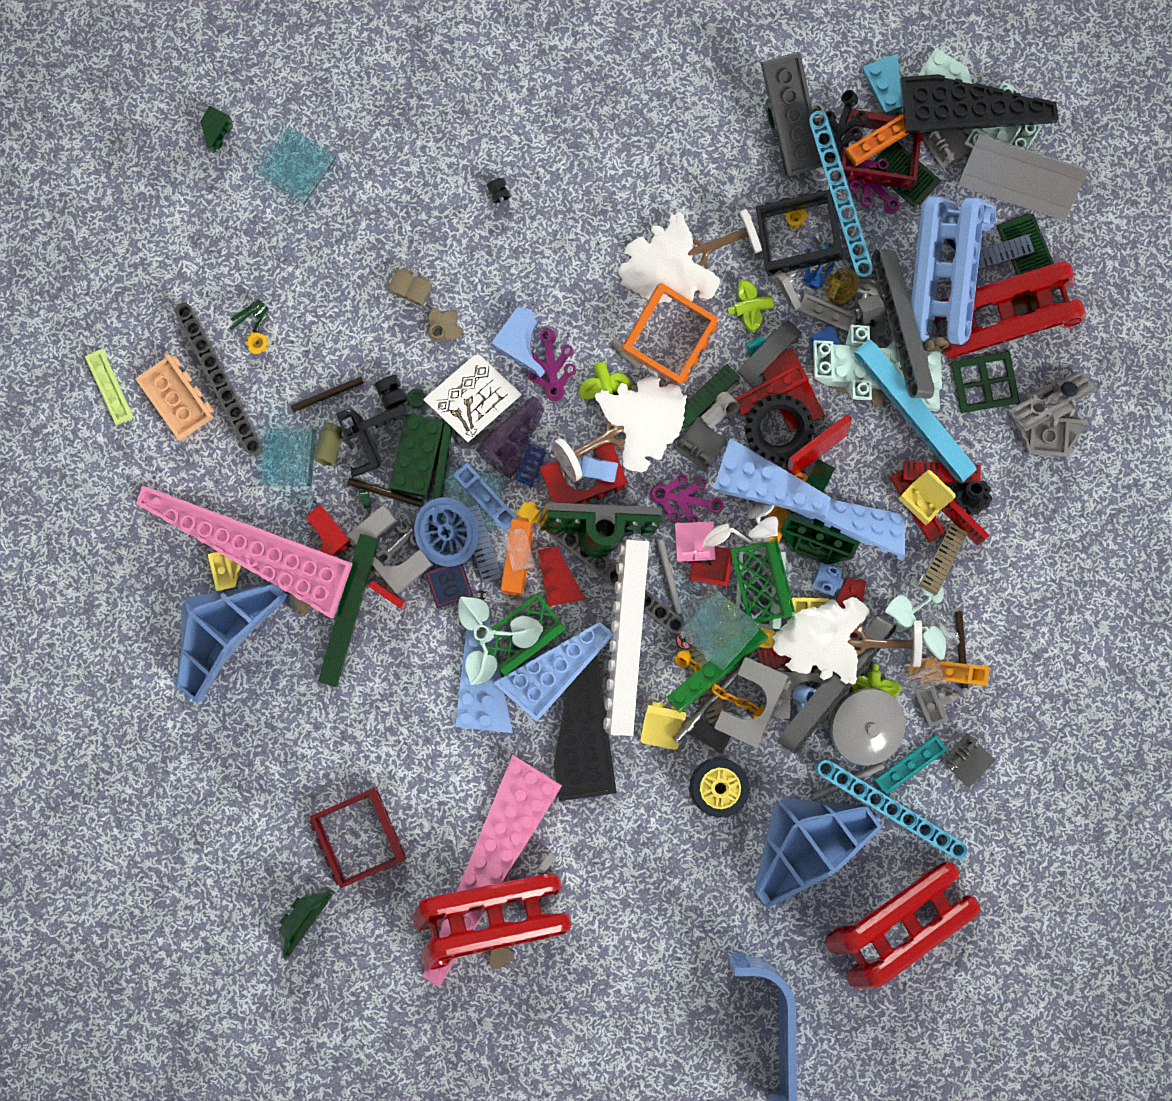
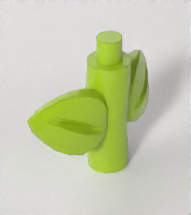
M742 279L737 287V297L740 302L734 303L733 307H728L727 311L728 315H742L744 326L753 333L763 323L764 318L760 310L773 309L774 303L771 295L758 297L756 286L752 282Z
M600 362L593 365L597 378L586 379L580 387L579 396L583 399H595V394L600 393L601 390L609 391V394L612 395L613 392L618 394L617 389L621 383L627 384L628 390L632 387V383L621 373L610 375L606 362Z
M871 664V671L867 672V677L859 675L856 683L850 686V691L853 692L862 688H875L895 697L901 691L902 686L891 679L885 678L881 680V673L878 672L879 665Z

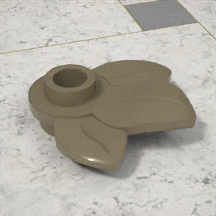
M437 308L431 311L428 317L430 324L428 335L431 340L435 342H440L444 339L454 340L462 335L464 329L456 325L458 319L456 310L447 311L443 314ZM437 329L441 330L439 336L434 334V331Z

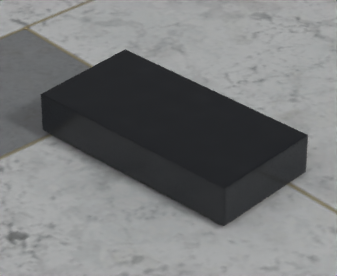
M699 719L695 723L694 729L688 734L723 753L731 736L714 729V726Z

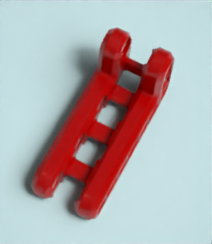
M1062 261L976 288L971 334L968 341L962 345L949 342L948 347L942 350V355L951 359L1056 326L1068 328L1083 323L1086 318L1083 302L1077 298L1069 301L1066 287H1072L1076 280L1072 265ZM1060 289L1064 303L1055 304L1051 291L1055 292ZM1028 293H1035L1039 309L1030 314L1016 316L1012 300ZM948 297V298H945V299H942V300H939V301L948 302V301H949V297ZM990 305H997L1001 321L985 328L978 327L974 312ZM935 316V321L938 323L947 319V317Z
M946 861L939 864L858 923L838 927L827 934L825 945L831 953L836 955L851 954L857 963L849 970H846L845 978L850 986L857 989H875L883 986L979 915L980 904L975 897L965 895L961 900L950 905L943 893L944 890L949 888L951 883L959 879L960 872L954 863ZM931 900L938 914L929 923L921 926L914 912L920 909L922 904ZM901 921L909 935L903 939V942L892 948L884 934L893 925ZM872 943L879 957L866 960L860 949Z
M554 873L422 900L415 910L412 919L415 929L420 932L421 930L430 929L432 939L420 955L423 967L427 970L440 969L449 965L453 959L568 933L572 926L570 915L564 911L552 915H542L539 903L542 897L556 896L560 893L562 889L560 877ZM513 903H524L527 918L519 922L512 923L510 921L505 923L502 907ZM474 911H486L490 926L476 931L473 929L467 930L463 915ZM448 919L451 934L440 938L438 927H440L444 920Z

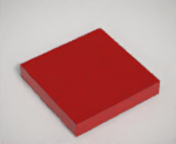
M371 581L368 587L400 609L404 610L407 603L379 583Z

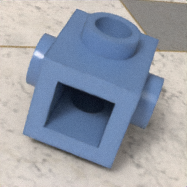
M820 563L814 576L812 588L834 596L836 590H840L844 579L841 578L842 570Z

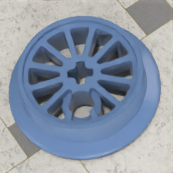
M441 497L429 501L420 509L415 520L414 534L419 549L430 561L441 566L452 567L464 563L473 555L478 544L479 527L474 514L466 505L452 498ZM442 513L446 516V521L444 522L440 518ZM458 516H460L461 520L457 523ZM465 522L466 527H460V525ZM431 524L437 526L438 530H432ZM461 531H466L467 535L461 533ZM438 533L439 538L434 540L432 534ZM444 540L441 548L437 543ZM449 542H450L451 552H449V551L446 550V549H447V546H448V544H449ZM456 543H457V545H458L459 548H460V550H459L458 552H457V549H456Z

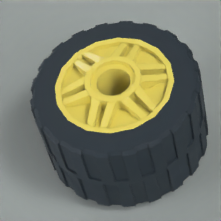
M714 758L705 760V762L698 765L690 778L689 791L691 792V798L695 805L709 816L726 818L734 815L744 807L748 800L750 789L746 773L738 764L728 759ZM718 783H723L724 789L721 792L715 791V786Z

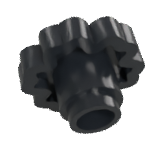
M986 481L956 484L953 490L956 495L954 501L963 510H966V513L969 515H978L982 510H987L992 501V496L989 494L991 488Z

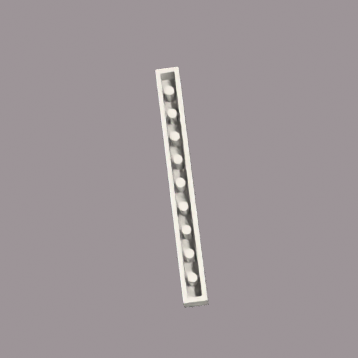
M622 539L618 545L620 559L616 566L618 582L615 583V593L617 596L613 604L615 620L612 621L611 625L613 640L610 642L612 656L608 663L610 679L607 680V690L609 693L608 698L605 700L607 717L604 718L603 722L605 732L610 735L633 736L649 541Z

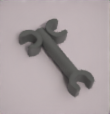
M404 520L402 522V525L405 527L404 530L399 526L395 529V532L402 536L386 551L381 550L377 553L376 559L381 556L386 558L383 566L389 564L391 556L407 541L412 548L416 547L417 544L413 541L415 539L414 530L410 528L408 521Z

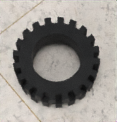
M786 394L767 395L763 399L758 400L750 408L749 415L746 416V438L753 450L758 455L764 457V459L774 462H787L792 455L812 441L814 421L811 418L809 409L797 398ZM774 409L788 410L793 414L797 422V431L794 438L789 443L781 446L767 443L760 431L762 419L768 412Z

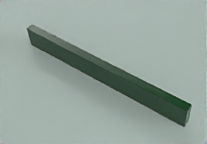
M364 534L359 535L352 560L353 564L345 584L318 682L338 687L380 540L378 538Z

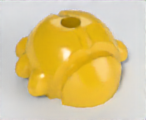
M801 209L785 213L790 228L804 226V221L807 219L806 210Z
M250 332V336L246 337L248 341L245 342L249 346V351L253 354H259L263 350L266 351V346L269 345V342H267L268 336Z

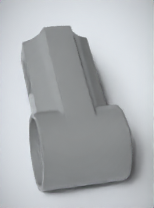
M722 392L717 396L716 404L705 412L701 418L712 429L725 416L736 414L740 405L730 393Z

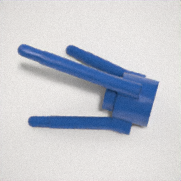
M831 243L827 244L826 249L831 247ZM832 263L823 277L820 272L823 264L818 265L817 270H812L811 273H809L810 267L806 268L803 277L805 285L811 289L818 290L819 287L823 286L824 281L836 264Z

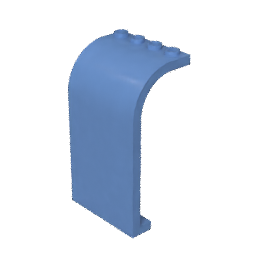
M734 952L732 956H728V964L731 970H733L734 976H759L777 984L779 993L780 1091H768V1100L797 1101L796 1003L793 993L777 969L769 962L754 956H744V953Z

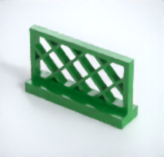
M778 539L731 549L748 624L783 617H793L795 609ZM765 547L767 555L764 560L754 555L757 548ZM743 551L749 555L745 564L738 560L737 552ZM752 557L761 562L757 571L747 566ZM763 564L771 569V575L768 579L758 573ZM744 569L754 574L750 582L742 578ZM756 576L766 581L761 590L752 585ZM768 583L775 587L776 593L773 597L763 592ZM749 587L759 593L754 601L746 595ZM760 595L771 600L766 609L756 603ZM772 602L780 606L781 613L773 614L768 611ZM753 606L763 611L761 617L752 619L751 609Z
M536 593L491 628L492 630L497 629L499 631L503 623L511 624L507 620L511 617L514 620L515 614L518 612H526L527 617H529V613L540 614L541 625L543 615L551 616L556 622L550 627L543 626V629L546 630L540 634L536 643L519 651L511 650L513 635H493L496 636L495 647L486 646L488 655L496 658L497 650L508 651L506 661L500 664L497 660V667L504 676L566 630L565 626L539 593ZM536 598L542 604L541 612L530 611L531 602ZM528 605V610H522ZM499 636L510 638L509 649L497 648ZM489 649H494V650H495V651H494V655L492 654V652H491ZM510 652H516L510 657Z

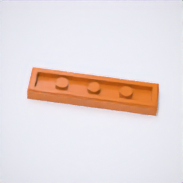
M900 115L846 148L844 153L853 165H859L908 135L905 133L904 115Z

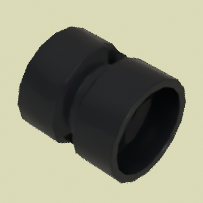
M397 375L385 377L374 384L378 395L383 396L381 401L386 410L399 406L408 400L404 390L399 388L401 383Z

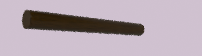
M360 376L293 404L291 408L293 412L304 409L364 384L363 379Z
M349 478L347 483L349 486L362 490L366 489L369 492L421 507L422 504L421 499Z
M963 611L955 612L959 663L967 664ZM960 683L961 688H969L968 684Z

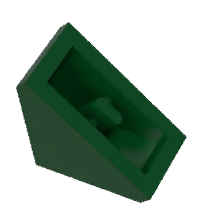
M818 459L806 483L823 492L835 468Z

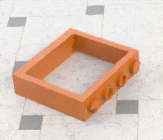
M659 283L629 332L620 351L676 385H680L689 378L690 373L688 371L691 366L694 367L700 358L698 354L708 345L709 341L707 338L710 333L713 334L718 327L716 323L719 318L665 284ZM663 293L709 321L679 375L633 348Z
M517 517L516 520L512 519L501 586V591L504 595L524 596L534 530L532 522H529L528 518Z

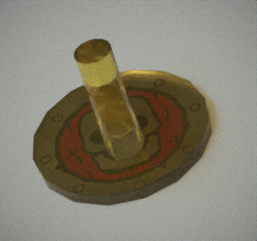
M842 268L827 278V297L834 304L843 305L848 303L856 295L859 288V277L850 268Z

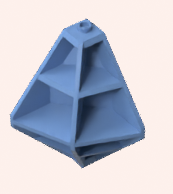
M268 583L192 596L185 600L181 605L182 647L176 687L185 693L186 699L192 703L203 700L226 661L246 637L288 598L289 594L277 585Z
M782 798L773 807L754 888L755 893L764 906L769 908L830 877L840 870L882 829V826L879 824L881 822L880 818L875 812L872 813L868 806L862 807Z

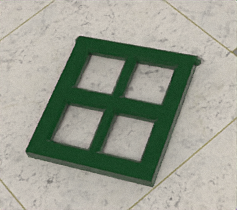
M1009 350L1002 353L951 362L961 414L1020 404ZM1004 360L1007 376L989 379L986 363ZM978 365L981 381L963 384L960 368ZM1008 381L1011 397L993 400L990 384ZM982 386L985 402L968 405L965 389Z

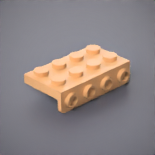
M166 354L165 359L137 377L136 380L176 438L182 441L215 418L212 414L214 410L208 402L204 403L201 399L203 394L199 388L192 386L190 375L180 369L179 366L182 364L175 355L172 357L170 354Z

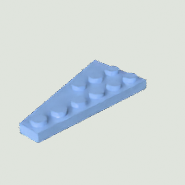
M489 618L482 622L484 626L491 628ZM466 629L455 727L513 733L505 693L494 684L495 681L501 679L499 668L497 667L494 675L484 683L471 685L465 668L466 659L472 652L481 651L484 653V650L474 637V631ZM493 638L491 641L485 642V645L495 647ZM489 649V650L492 652V654L494 655V651H495V650H494V649Z
M598 622L495 681L494 684L537 722L613 637V633L601 622Z

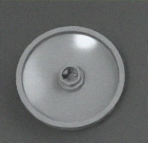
M862 688L846 695L836 706L830 721V736L834 747L845 759L858 765H875L888 759L900 746L905 733V717L900 704L888 693L875 688Z

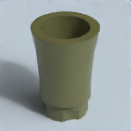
M332 423L325 424L310 459L335 467L338 448L342 439V429L340 426Z

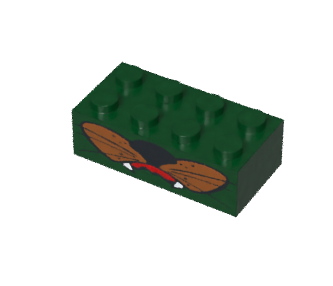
M406 413L389 485L392 491L429 499L440 453L444 421Z

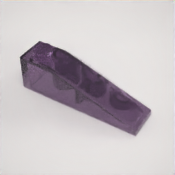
M532 396L493 430L476 450L486 463L507 478L511 479L524 459L522 457L523 452L531 443L529 441L531 433L536 430L544 412L543 406L536 397Z

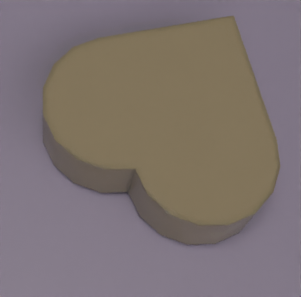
M939 337L924 342L925 351H942L949 345L946 337Z
M506 947L492 950L489 959L490 966L493 969H500L503 964L510 963L513 959L512 950Z

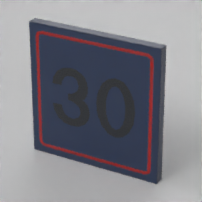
M463 563L452 567L442 566L425 572L437 609L459 602L460 597H474Z

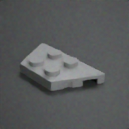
M1048 418L1026 432L1022 430L1015 420L1014 423L1027 454L1068 457L1088 420L1059 418L1058 424L1051 428L1049 425L1051 421Z

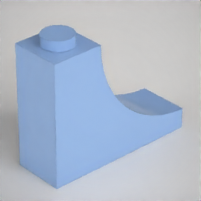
M517 307L492 341V345L498 351L541 378L545 371L534 360L530 346L531 336L538 322L533 317L535 314L527 308L523 310Z

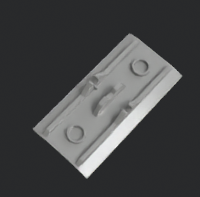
M979 134L962 172L958 186L1066 221L1089 170Z

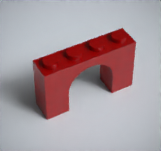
M613 443L594 449V453L600 461L605 460L618 463L615 482L599 480L593 488L581 491L567 484L558 460L540 467L552 502L588 504L590 499L595 497L597 500L608 496V492L613 490L615 493L625 490L628 482Z
M319 505L306 516V519L320 535L322 542L321 552L335 556L337 553L340 552L342 554L350 548L348 545L350 544V539L323 506Z

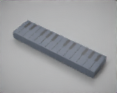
M1029 234L980 249L978 271L1034 253Z
M479 504L470 506L468 508L474 514L479 527V539L474 555L483 583L501 578L502 574Z

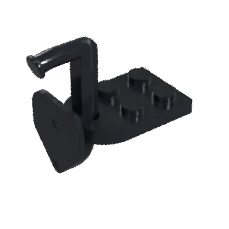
M404 404L367 420H364L360 414L352 409L336 413L350 449H354L351 439L359 436L370 461L356 468L351 467L352 478L380 467L381 458L368 428L375 425L377 429L386 425V420L393 418L396 421L405 417L404 413L407 410ZM351 417L354 425L351 428H346L343 420Z

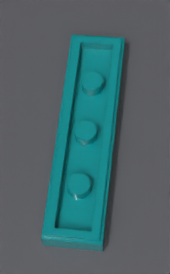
M934 735L876 777L874 781L881 791L887 795L948 750L939 737Z

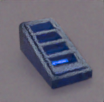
M532 443L529 444L514 480L532 487L548 450ZM534 451L540 454V458L531 454V452ZM528 459L537 461V465L529 462ZM525 465L535 469L534 472L525 469ZM522 472L532 476L531 479L522 476Z

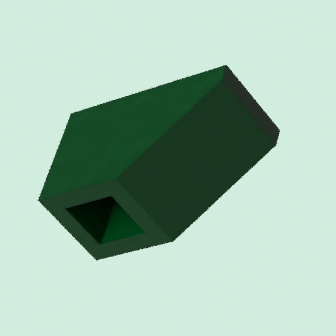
M209 106L200 122L207 147L212 153H215L216 150L222 147V139L225 134H229L232 130L233 121L229 115Z

